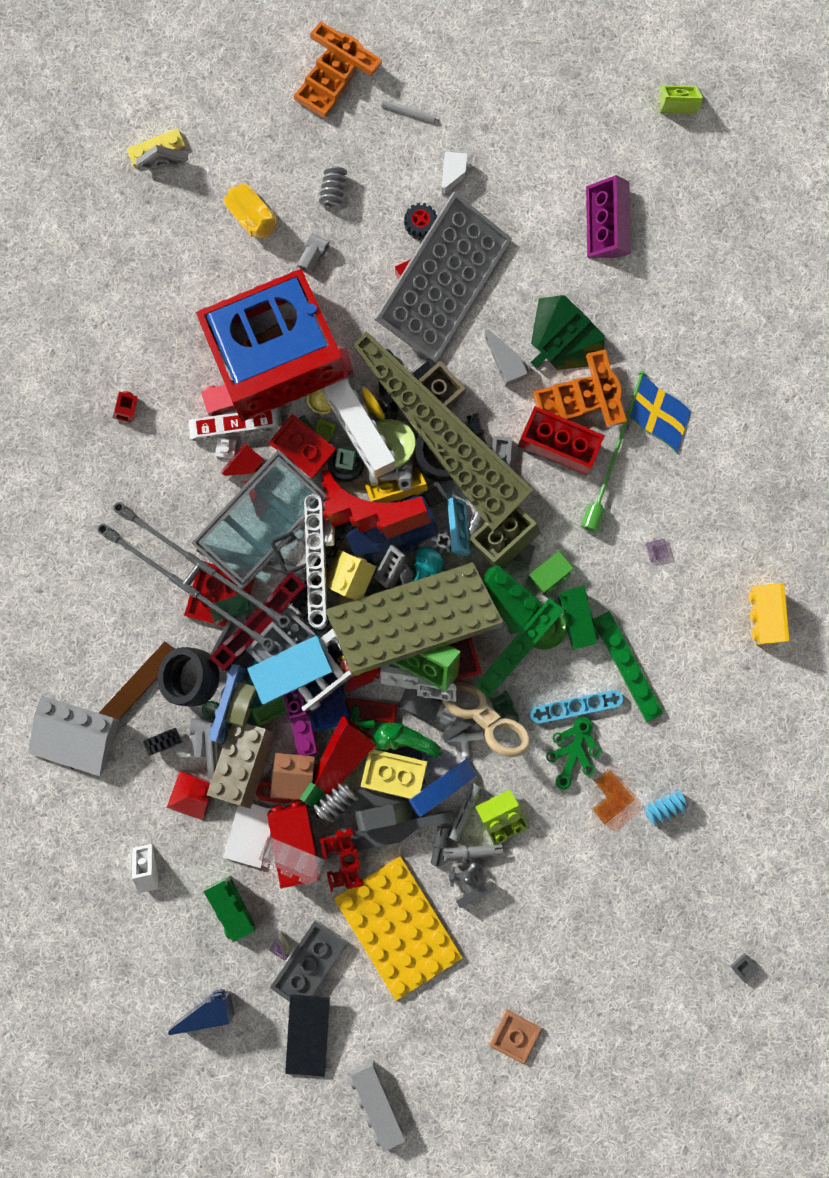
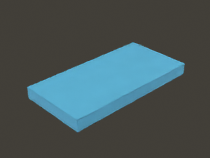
M317 635L247 668L262 705L334 672Z

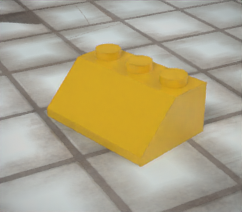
M784 583L752 587L748 593L749 602H752L750 620L754 622V629L751 632L752 640L755 641L756 645L788 642L789 630Z

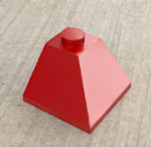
M180 770L166 808L204 820L211 800V796L207 795L211 781Z

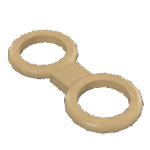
M467 682L453 683L456 686V691L463 690L473 694L477 698L479 706L473 710H464L457 707L452 701L443 700L444 706L450 713L463 719L475 720L485 729L484 736L489 747L499 755L518 757L528 750L530 737L527 730L521 724L507 718L500 719L501 716L487 705L485 694L475 685ZM499 727L510 728L518 733L522 743L516 748L504 747L495 740L493 731Z

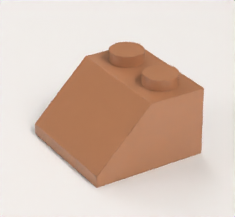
M275 753L270 798L300 801V797L310 782L312 783L315 757Z

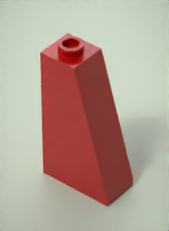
M344 715L313 773L314 784L326 794L331 795L333 793L332 789H336L338 784H341L376 746L373 736Z

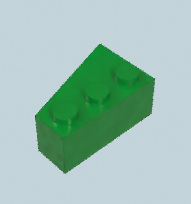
M585 586L560 592L557 596L560 606L565 609L562 614L572 650L597 644L596 640L599 639L596 628L593 627V615L589 609Z

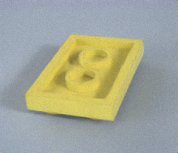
M372 749L368 754L361 788L411 799L421 791L427 761Z

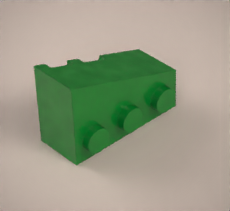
M499 565L491 567L482 577V581L501 619L506 623L509 633H519L541 602Z
M231 876L218 881L203 891L214 909L216 917L221 921L226 937L231 939L232 942L256 930V926Z

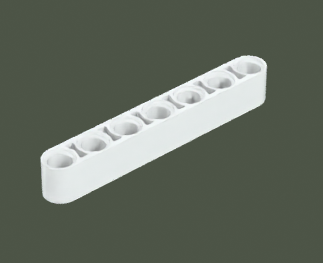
M312 494L307 496L304 502L308 620L313 628L320 630L325 628L328 623V616L326 614L327 582L324 545V505L319 496ZM318 501L319 505L317 508L311 509L309 508L310 503ZM319 520L320 524L318 527L312 528L310 527L311 521ZM319 539L320 544L317 547H312L311 541ZM314 558L321 559V563L318 566H312L311 561ZM321 577V584L317 586L312 585L313 578ZM316 596L322 597V602L319 605L313 604V599ZM317 615L323 616V622L319 625L313 622L314 617Z

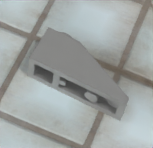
M489 329L485 330V340L504 385L508 386L526 379L527 372H529L527 363L525 361L522 362L521 357Z

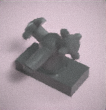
M469 859L465 861L470 865L467 870L455 873V867H452L448 876L451 887H454V881H460L465 891V894L455 898L459 908L495 890L491 881L482 885L478 884L474 873L476 870L482 873L483 869L477 862L470 861Z

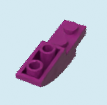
M296 689L284 695L288 719H291L297 753L302 756L319 753L315 736L317 729L311 710L303 711L302 707L307 704V701L299 690Z

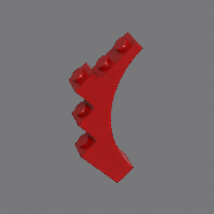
M329 469L322 471L324 479L321 480L324 491L328 490V493L325 494L327 501L323 502L325 506L323 514L326 521L330 520L333 527L351 521L353 527L357 526L359 533L378 527L380 533L384 532L386 538L389 539L431 523L422 497L394 503L363 500L343 490L335 482Z

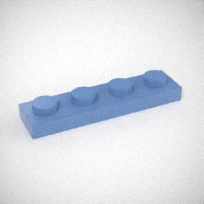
M232 664L227 672V682L221 691L220 705L215 711L216 718L209 731V740L223 745L230 725L225 721L235 689L239 682H243L246 669L239 665Z

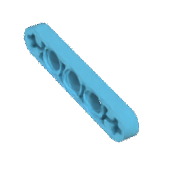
M611 690L539 705L531 709L530 718L535 723H544L616 708L622 704L623 696L619 691ZM612 693L619 697L615 705L613 702H606L607 707H604L602 695H605V699L611 698ZM593 697L600 700L598 708L590 706V700ZM574 701H578L581 704L579 712H573L571 709V704ZM555 705H559L563 709L560 716H554L552 713V708ZM545 707H549L550 719H547L548 715L541 716V720L533 716L536 713V709H539L540 712H545Z

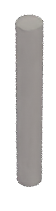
M385 100L382 102L381 108L433 124L435 122L436 116Z

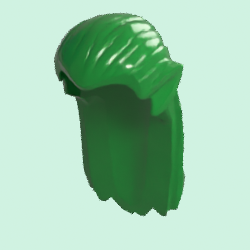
M384 723L378 728L374 736L375 747L379 751L388 750L389 748L396 750L401 746H409L438 758V755H442L441 747L435 741L424 737L419 732H416V730H412V728L403 724Z

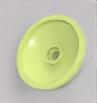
M384 419L383 421H376L379 435L384 436L388 450H392L395 454L394 469L401 467L410 460L415 451L416 443L412 430L405 423L398 420Z

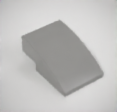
M287 607L280 615L287 616L291 620L290 627L284 629L274 620L261 633L265 638L274 641V649L266 651L255 640L246 651L260 663L314 637L317 633L295 611ZM287 619L282 620V625L287 624ZM271 642L266 643V648L271 646Z

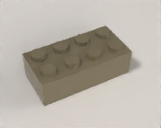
M231 724L207 795L251 809L275 733L250 724H245L244 727Z

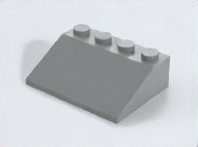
M41 695L34 714L28 754L101 776L121 720Z

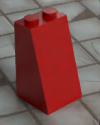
M300 800L291 802L290 806L283 807V805L271 807L267 817L280 888L319 881L322 869L308 805Z

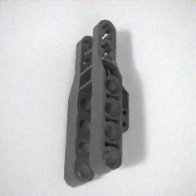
M365 788L352 790L358 797V800L354 801L351 799L352 806L345 804L347 809L345 812L339 809L340 814L355 811L358 829L353 831L354 835L351 837L353 847L356 846L357 851L400 843L419 828L455 821L453 811L412 818L409 799ZM326 796L321 797L325 802L328 801ZM320 800L317 803V806L321 807ZM330 852L327 857L339 855V852Z

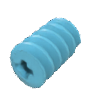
M677 789L676 795L670 792L669 798L665 795L662 796V802L659 799H655V805L652 802H648V808L645 805H642L650 823L657 827V820L664 824L665 816L672 820V813L676 817H679V810L686 814L685 807H687L682 793Z

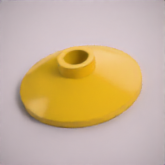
M363 387L362 395L365 403L362 405L366 406L368 414L372 413L383 421L385 416L381 407L366 387Z

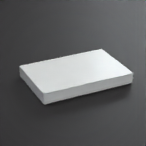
M253 803L251 809L238 805L223 858L258 868L262 867L271 835L267 813L271 808Z

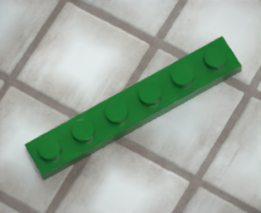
M549 597L521 632L477 681L475 686L489 698L565 609Z
M608 611L594 618L593 623L645 722L664 714L611 612Z

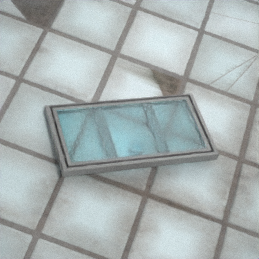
M278 449L191 543L243 590L275 556L271 541L289 532L295 534L305 523L304 502L306 497L314 494L319 496L322 502L327 499L326 493L318 488ZM312 501L309 505V508H317L319 502ZM291 536L275 543L278 551L287 543Z

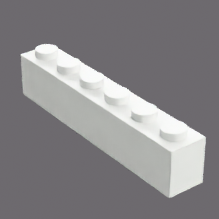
M344 379L321 389L373 478L375 479L394 470L395 454L392 450H388L384 436L379 435L375 421L370 420L368 417V410L365 405H361L359 402L358 393L350 387L349 379Z

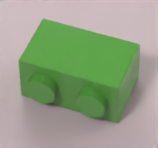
M558 551L529 574L528 578L541 594L545 591L549 594L557 587L555 583L560 579L564 582L572 575L570 571L574 568Z

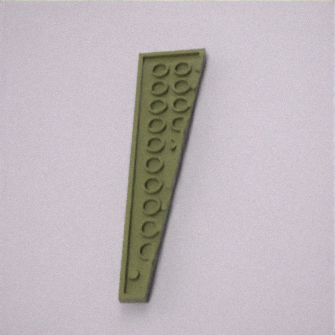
M366 331L353 344V347L493 532L528 497L533 489Z

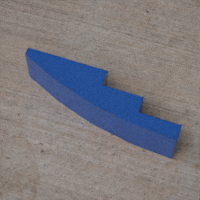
M466 758L409 799V802L418 816L421 817L478 774Z

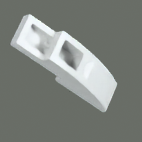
M381 667V684L417 689V696L456 702V686L453 683L445 692L402 668Z

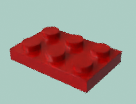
M294 414L290 415L269 441L273 448L279 449L311 479L316 477L337 451L336 448Z

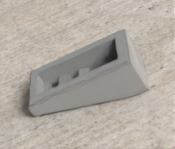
M390 545L374 578L385 588H394L406 555L395 546ZM394 553L399 556L398 559L393 557Z

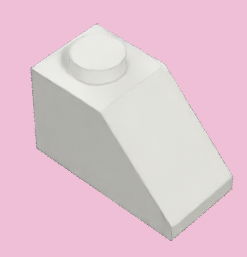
M445 152L442 195H445L465 179V173H469L470 161H467V154Z
M152 844L133 848L132 880L139 893L158 889V871Z

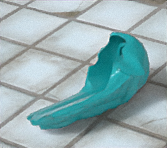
M424 547L418 550L416 554L417 562L414 565L417 570L414 581L442 572L444 560L435 549Z

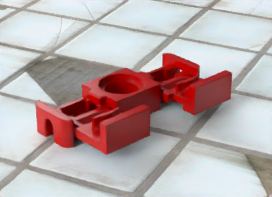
M351 828L346 829V832L343 833L342 830L337 831L336 838L332 836L320 839L323 858L327 859V855L330 852H339L342 869H339V872H327L330 892H333V888L345 886V884L347 889L363 886V879H359L358 869L360 868L357 847H353L351 836L354 835V832ZM348 855L355 857L354 861L350 863L344 861V858Z

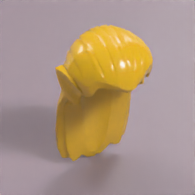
M239 183L238 187L233 186L228 190V195L224 196L225 199L223 201L249 236H255L259 239L268 238L275 231L277 216L246 183Z

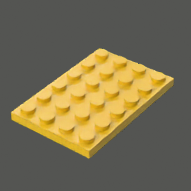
M401 856L362 880L363 886L347 889L334 897V900L395 1001L463 958Z

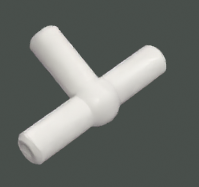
M462 732L446 743L461 742L462 756L469 757L468 741L483 740L484 736L483 732Z

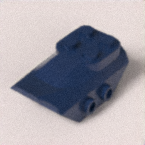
M422 494L412 495L399 502L422 497L431 523L389 539L386 538L384 532L380 533L378 527L359 533L357 526L353 527L352 523H350L351 529L346 538L355 557L363 558L368 563L375 564L384 559L390 545L395 546L401 552L408 550L410 553L419 549L418 545L439 534L433 515ZM395 553L393 555V557L398 559L399 556H397Z

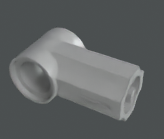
M312 233L306 242V249L297 266L303 271L312 274L320 257L325 255L323 253L325 249H328L330 242Z
M191 719L190 735L192 738L190 756L207 757L204 726L205 724L212 723V719Z

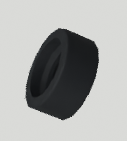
M348 444L335 447L337 451L340 447L356 450L354 446ZM336 451L328 461V468L332 476L342 482H350L357 479L364 468V462L359 453L356 470L350 474H342L335 468Z

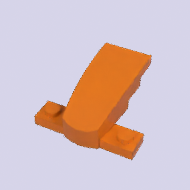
M320 21L310 33V38L327 48V50L316 60V66L305 77V83L294 94V100L325 119L343 94L356 69L358 68L372 77L382 65V59L363 48L362 44L354 37L345 33H339Z
M606 349L586 355L592 376L576 378L570 382L554 384L552 387L533 391L537 407L567 420H573L602 409L607 427L623 424L627 421L620 400L621 386L618 378L611 370Z

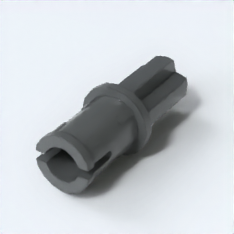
M437 826L435 843H432L434 848L430 862L433 866L442 865L443 849L448 847L446 842L450 829L447 827Z

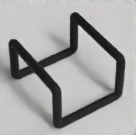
M289 532L271 541V546L280 566L287 576L290 572L295 573L306 567L305 563L287 571L284 559L275 543L290 536L291 538L287 543L294 541L296 536L293 532Z

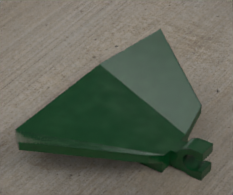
M565 295L539 298L531 344L540 354L531 361V364L537 369L547 359L556 370L588 367L586 355L604 350L605 335Z

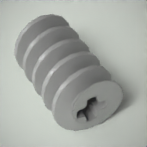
M338 166L326 167L323 173L319 203L327 209L339 210L342 207L338 203L343 201L340 196L344 195L342 189L345 188L343 182H346L345 175H347V170Z
M338 784L340 791L332 789L333 797L326 794L328 801L325 802L321 799V807L314 805L316 813L327 825V820L330 822L334 821L333 815L340 816L339 809L343 812L347 810L345 804L348 806L353 805L351 799L354 801L358 800V797L347 784L345 786Z

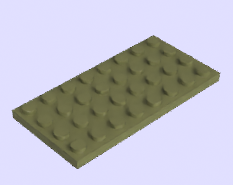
M473 563L326 609V614L352 676L503 627V621Z

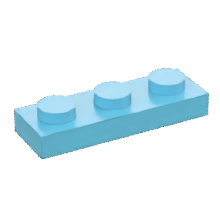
M452 497L447 500L452 552L466 557L471 554L466 502Z

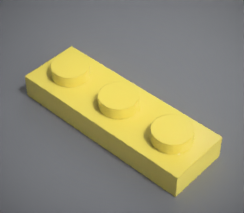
M178 128L126 148L133 166L137 167L136 159L155 145L173 150L185 148Z

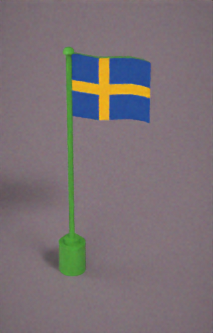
M644 371L638 373L640 376L626 415L627 421L623 423L597 503L593 502L592 505L589 504L587 506L581 523V528L584 530L599 533L606 512L600 503L629 418L645 431L665 442L675 453L678 451L691 411L680 400L652 383L646 377Z

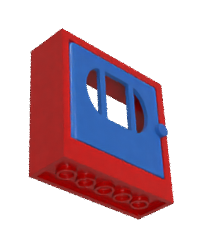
M302 269L292 271L287 275L275 278L270 282L258 285L253 289L195 312L232 403L242 422L349 378L342 355ZM304 295L307 296L310 304H308ZM287 302L297 311L296 324L291 331H288L278 306ZM273 309L283 335L259 345L248 319ZM314 315L316 316V318H317V320H318V322H319V325H320V327H321V329H322V331H323V333H324V335H325V338H326V340H327L329 346H327V344H326V342H325V340H324V337H323V335H322V333H321V331H320V329H319V326H318V324H317V322H316V320H315V318H314ZM242 321L252 347H245L234 341L231 336L232 325ZM212 333H214V336H215V338H216V340H217V343H218V345H219V348H220V350H221V353H222V355H223V357H224V360H225V362H226V365H227V367H228V369H229V372H230V374H231V377H232V379H233L235 385H233L232 382H231V379H230V377H229V375H228V372H227V370H226V367H225V365H224V362H223V360H222V358H221V355H220V353H219V350H218V348H217V346H216V343H215V341H214V338H213V336H212Z

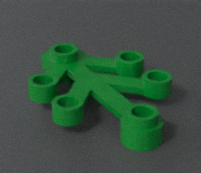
M586 717L577 718L572 728L561 733L556 732L552 736L554 743L561 744L565 738L575 735L572 743L546 753L547 761L552 763L557 761L559 757L569 753L562 774H559L555 779V784L560 789L564 790L570 787L571 778L569 776L576 757H578L583 767L582 772L584 775L592 776L595 772L594 767L589 764L581 747V742L584 738L589 747V755L594 758L601 755V749L596 746L590 734L593 728L592 722ZM581 723L586 724L585 730L580 729ZM558 734L562 737L560 742L555 740V736ZM593 748L598 750V754L595 756L591 753ZM550 753L555 754L554 760L548 758ZM588 766L592 769L589 774L585 772V768ZM562 778H566V785L560 784Z

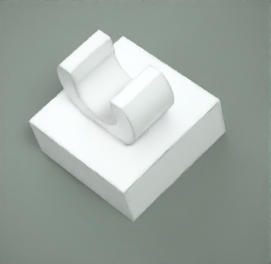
M218 438L215 457L232 459L236 453L237 440Z

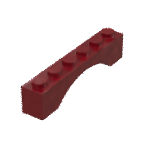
M290 572L263 605L281 614L307 588V585L293 572ZM259 608L244 625L252 631L261 634L274 619ZM239 628L209 658L223 671H228L231 665L246 652V649L255 640L251 638V635Z

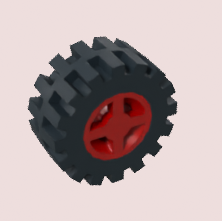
M417 203L416 206L414 204L411 205V208L407 209L404 216L405 230L413 238L417 237L419 240H422L437 218L436 211L432 210V206H426V203H423V205Z

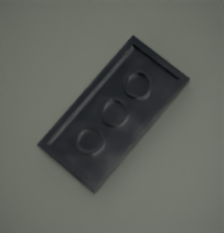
M290 995L285 1074L325 1077L330 997Z

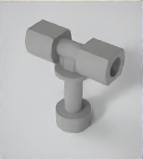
M409 460L402 465L401 469L396 468V472L386 473L375 479L369 473L371 486L380 485V481L397 480L401 490L411 489L413 483L412 476H414L415 470L413 460Z

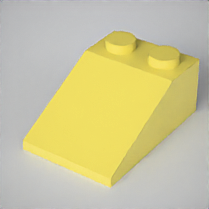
M337 549L326 574L327 587L353 600L363 598L376 566Z

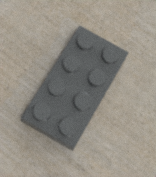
M314 920L270 986V989L289 1002L291 994L312 996L346 946L347 941Z

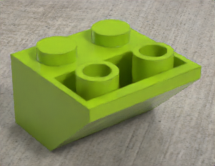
M510 789L476 806L477 812L494 845L502 843L529 829L520 806Z

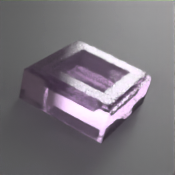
M665 539L645 543L650 562L669 557Z

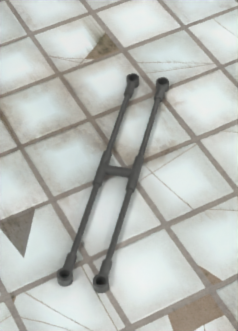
M117 502L114 504L113 509L117 514L135 521L184 555L195 566L183 581L123 541L108 525L100 524L97 528L99 534L107 536L115 543L121 544L168 577L171 582L194 598H198L247 632L266 651L274 649L275 643L273 640L265 638L256 631H252L206 599L190 585L199 572L203 570L265 611L268 616L277 621L284 629L291 625V620L287 616H282L272 608L269 609L218 574L215 569L204 561L185 551L137 518V515L129 511L123 503ZM122 506V510L118 511V507ZM287 619V624L282 625V620ZM267 642H271V646L269 648H266L265 646Z

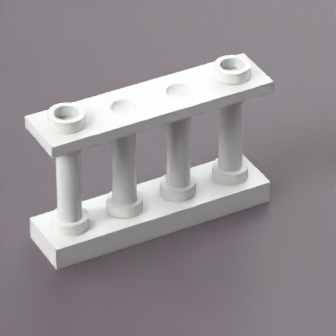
M333 629L321 637L320 641L333 668V673L338 679L330 686L323 677L315 680L323 690L315 698L306 686L298 688L307 701V704L302 707L303 711L316 710L321 706L320 702L353 677L350 670L344 674L328 653L329 649L327 647L332 643L337 644L340 648Z

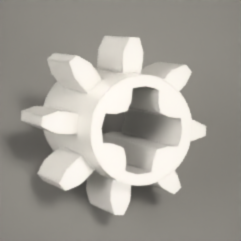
M445 530L444 534L439 532L437 539L432 538V541L436 542L433 549L438 548L440 550L439 554L443 550L450 553L451 536L447 535V530ZM440 538H442L443 540H448L446 543L447 546H444L443 544L439 545Z
M441 703L436 715L440 717L439 722L446 725L449 724V721L454 723L457 716L450 713L444 704Z

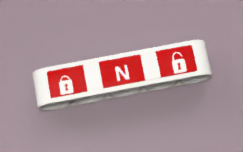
M280 408L272 409L244 422L241 421L238 413L196 418L188 421L191 441H197V439L202 438L203 440L215 439L216 436H235L237 433H241V435L250 434L258 430L259 432L272 431L273 428H278L279 430L282 426Z

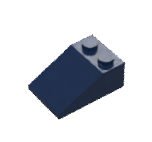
M225 989L213 991V994L178 1019L169 1029L168 1035L229 1024L234 1016L231 991L225 992Z

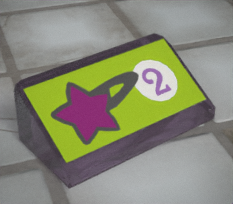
M280 931L269 950L285 961L291 949L283 932Z

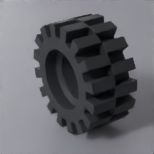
M176 728L143 741L149 756L182 742Z

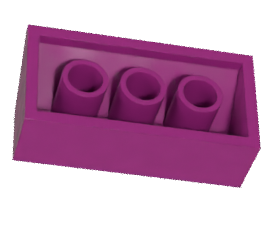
M615 175L586 186L587 258H619L631 254L629 181Z

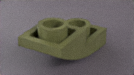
M238 683L228 708L226 723L240 727L245 726L252 712L250 706L257 694L255 686Z

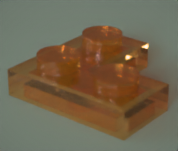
M607 769L594 780V783L606 797L596 804L592 811L605 825L634 801V798L610 769Z

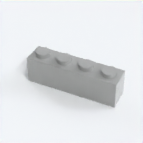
M371 1061L352 1070L349 1082L352 1089H356L358 1092L357 1100L360 1108H364L367 1113L365 1119L369 1128L373 1127L375 1134L373 1137L377 1147L381 1146L383 1152L404 1143L405 1133L374 1062Z

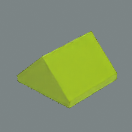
M660 85V113L697 114L703 101L697 86Z

